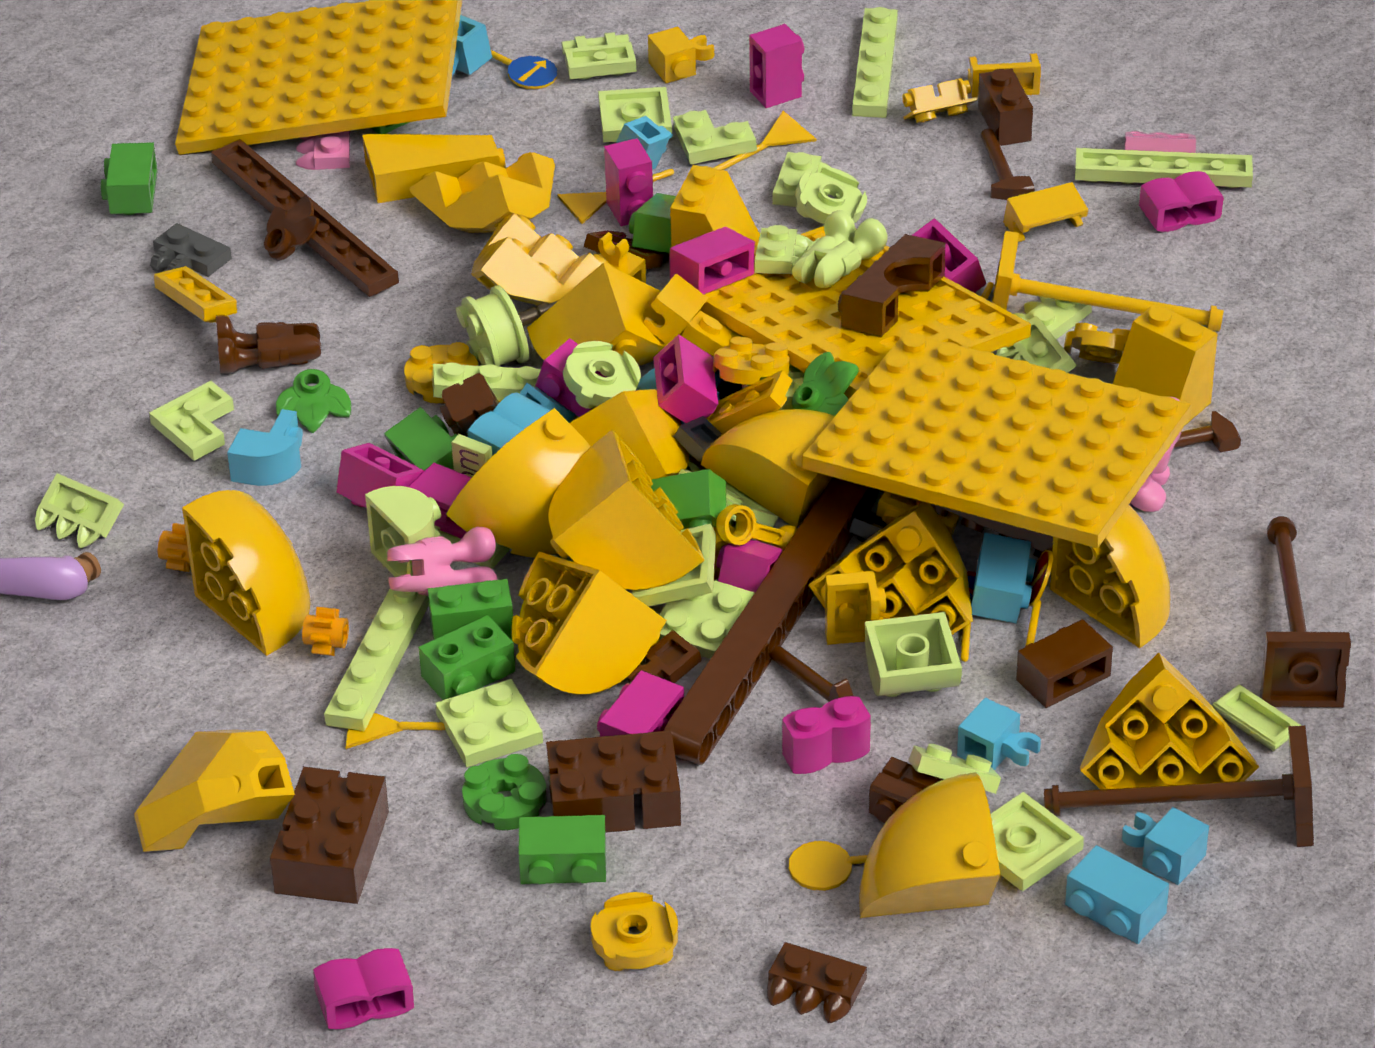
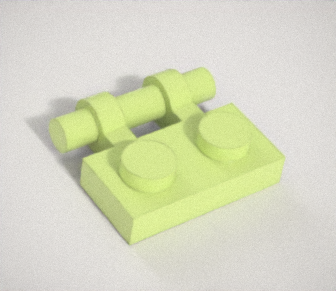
M615 32L604 33V37L588 39L585 36H576L574 40L561 42L563 55L565 54V62L570 79H589L605 75L619 76L625 73L637 72L636 58L632 44L629 42L628 34L615 35Z

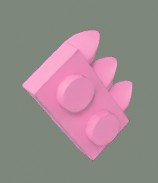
M350 131L300 138L305 141L299 144L296 150L305 155L296 161L297 166L311 170L350 168Z
M1130 131L1125 133L1124 147L1125 150L1196 153V137L1186 133L1171 135L1162 132L1147 134L1139 131Z

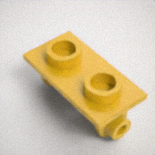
M962 78L938 83L939 96L935 97L932 85L911 88L902 95L904 106H910L911 110L903 118L904 120L915 118L916 123H922L936 119L935 113L947 111L948 116L959 115L968 112L967 106L978 99L977 97L968 99L967 94L971 93V85L968 80L963 81Z

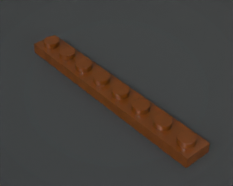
M241 139L211 152L212 163L270 213H272L275 206L288 212L306 195ZM311 199L314 206L313 216L319 219V224L314 235L306 242L307 245L368 297L399 283L397 270Z

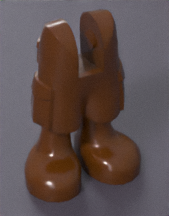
M216 315L220 374L234 373L238 369L257 364L262 369L285 366L290 363L307 364L308 361L317 359L321 355V335L319 327L315 323L285 324V322H262L256 325V333L248 334L237 332L227 315Z

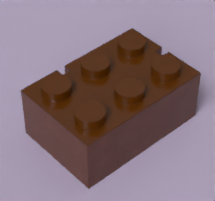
M672 731L546 742L552 816L605 815L606 833L635 830L634 794H642L643 829L681 826L680 785Z
M303 766L294 790L295 795L290 801L282 823L283 831L280 830L270 856L274 893L358 904L389 813L386 777L348 772L347 777L343 778L340 771Z

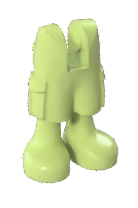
M843 210L832 212L824 223L826 236L817 238L811 246L807 247L804 254L793 266L792 275L796 280L805 284L811 282L814 278L817 287L829 288L840 280V277L846 276L857 269L861 264V260L870 259L884 249L888 237L885 227L878 220L868 218L856 229L852 217Z

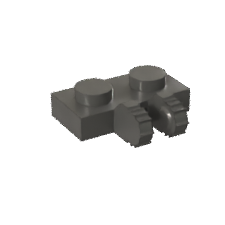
M176 223L153 240L155 254L151 258L150 266L153 268L152 270L158 273L165 269L172 270L187 266L191 270L209 277L232 259L231 248Z

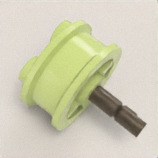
M500 285L491 287L490 294L475 300L471 296L463 298L461 306L456 307V313L463 328H466L470 338L469 341H466V344L469 346V352L476 357L477 361L480 360L482 366L491 364L500 367V365L513 360L519 363L528 361L529 348L523 327L532 324L554 304L549 305L545 302L537 305L535 308L532 307L517 313L507 292Z

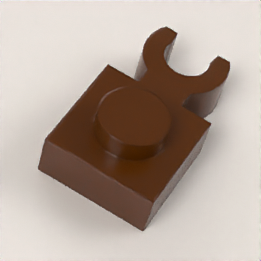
M672 630L649 649L644 657L646 665H638L627 678L630 684L642 670L676 683L702 661L700 651Z

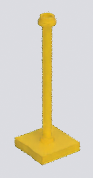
M1005 231L992 303L1005 310L1007 309L1009 295L1017 296V293L1137 314L1144 313L1153 304L1157 303L1200 325H1206V328L1212 331L1220 332L1224 310L1217 309V306L1211 305L1209 311L1022 279L1020 278L1021 274L1014 273L1019 233Z

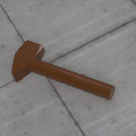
M990 128L984 129L981 132V138L1000 180L991 185L990 197L992 199L1007 200L1011 197L1034 192L1035 188L1031 177L1013 176L994 131Z
M1212 411L1210 426L1182 431L1174 448L1212 441L1220 452L1238 449L1241 446V437L1231 421L1217 411Z
M777 646L772 650L771 659L828 702L841 697L854 696L847 678L832 684L783 647Z

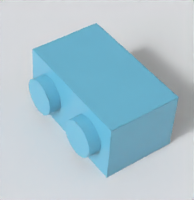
M984 532L971 600L972 615L1017 624L1020 608L1028 609L1032 586L1025 584V582H1032L1036 559L1029 558L1030 541Z
M1096 845L1067 875L1065 905L1072 908L1076 913L1107 927L1116 935L1123 936L1139 944L1167 913L1169 883Z

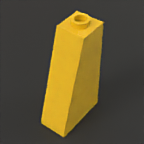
M362 135L365 165L377 203L414 198L410 187L422 180V177L430 172L438 171L459 178L468 172L471 166L483 161L506 168L504 151L502 148L496 147L492 135Z

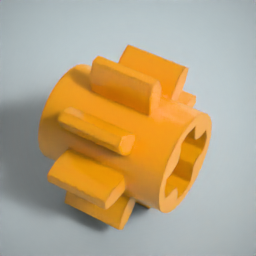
M173 523L172 531L164 530L160 535L157 553L159 559L167 560L166 569L190 572L191 566L184 524Z
M316 607V615L307 614L305 616L302 641L303 644L312 645V654L335 656V648L344 649L346 647L349 621L347 618H339L340 609Z

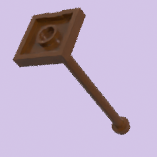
M1285 516L1275 517L1267 527V537L1271 543L1276 545L1290 632L1266 631L1260 698L1273 707L1344 708L1346 670L1349 666L1351 648L1350 633L1307 632L1292 548V541L1297 535L1296 526Z
M1288 726L1290 774H1282V779L1059 792V785H1052V788L1044 789V805L1048 811L1058 817L1061 816L1060 809L1283 796L1284 800H1292L1297 847L1314 846L1312 781L1306 726Z

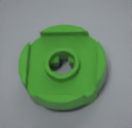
M511 754L506 758L494 759L478 766H472L465 771V782L462 788L463 806L469 818L475 823L482 825L481 820L487 823H494V829L496 830L518 829L519 817H538L539 809L543 806V803L544 805L546 804L547 792L544 776L535 766L529 764L527 757L524 755ZM510 791L511 796L504 797L503 794L498 792Z

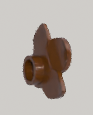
M304 195L288 212L278 206L274 207L267 223L266 230L268 233L264 240V247L273 259L278 261L286 259L294 253L296 247L304 245L314 235L319 219L313 216L314 206L309 196Z

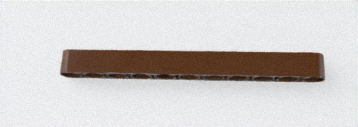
M835 477L831 479L668 721L664 731H672L675 757L698 765L705 763L771 663L772 650L777 646H782L815 594L808 584L837 562L854 536L853 533L849 532L853 518L862 509L871 510L875 503L878 489Z

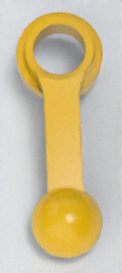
M737 504L724 508L716 519V529L720 537L726 543L743 545L754 539L784 550L798 530L797 527L792 525H784L777 529L756 523L753 511L747 506ZM735 514L736 527L734 532L731 534L729 530V521L731 517Z

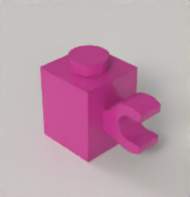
M752 539L743 545L728 543L722 546L717 557L716 566L720 569L718 581L755 593L781 555L783 549Z

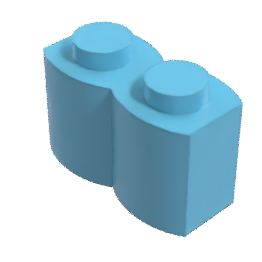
M517 392L506 396L493 411L483 414L468 429V438L492 446L493 456L518 433L551 410Z

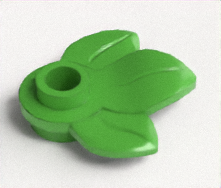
M831 352L819 355L809 364L804 373L803 384L793 394V409L814 410L836 416L849 400L844 392L856 377L859 368L850 362H834Z
M307 369L295 377L292 387L286 389L278 396L276 412L277 416H279L282 409L296 411L299 422L308 431L314 433L323 424L329 413L339 417H350L351 401L347 392L343 388L331 384L329 377L323 371ZM308 384H316L315 386H308Z

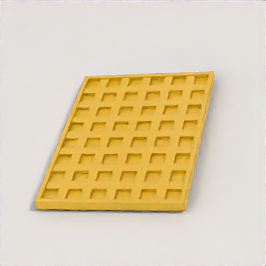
M369 0L358 3L344 2L331 7H310L303 11L277 12L270 16L244 17L236 21H215L202 25L175 142L178 154L216 150L239 139L247 145L447 117L462 0Z
M824 226L801 234L813 242L817 238L826 236ZM887 245L874 257L861 260V264L857 269L846 276L840 277V280L829 288L817 287L814 278L811 282L805 284L796 280L792 274L755 273L756 249L754 250V274L704 294L708 297V300L700 309L733 332L752 339L754 344L782 343L787 345L788 356L790 357L789 364L801 370L802 373H805L809 364L816 357L826 352L832 353L834 362L845 361L855 364L859 371L844 392L848 399L851 398L905 332L920 334L926 338L946 343L952 342L962 347L993 352L1003 347H1011L1016 342L1031 337V323L946 277H943L929 291L917 290L899 293L898 322L882 337L842 328L841 312L838 311L840 294L889 250L890 247Z
M905 332L802 455V467L805 470L1098 548L1191 418V404L1177 401L1171 397H1161L1141 392L1131 387H1122L1102 382L1096 378H1086L1066 373L1060 369H1050L1030 364L1024 360H1014L988 351H978L959 346L956 343H946L926 338L920 334Z

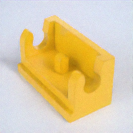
M1037 53L1029 54L1031 62L978 65L976 56L969 57L970 69H968L967 77L971 85L972 98H978L979 73L1010 68L1016 74L1026 95H1040L1041 64L1039 63Z
M1073 182L1008 198L1003 223L1011 232L1019 233L1018 242L1025 241L1023 233L1029 232V228L1068 218L1075 227L1082 226L1081 218L1088 215V208Z
M675 274L651 304L657 313L663 315L665 324L658 325L653 319L646 317L644 325L651 333L664 342L663 346L665 347L678 334H682L690 321L708 300V297L678 274Z

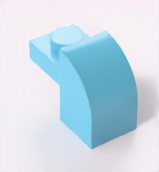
M282 409L269 433L240 428L227 452L232 482L257 486L273 485L288 480L300 470L299 448L303 439V430L298 427L296 411Z

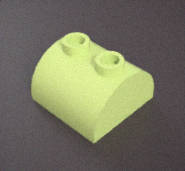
M405 486L382 487L365 494L371 553L395 577L404 574L413 576L412 560L404 563L387 561V551L392 547L412 544L427 537H440L441 534L434 527V521L441 518V511L437 502L432 497L428 498L422 492Z
M945 612L865 622L867 664L871 684L876 696L895 697L902 693L925 690L935 692L942 688L960 685L962 666Z

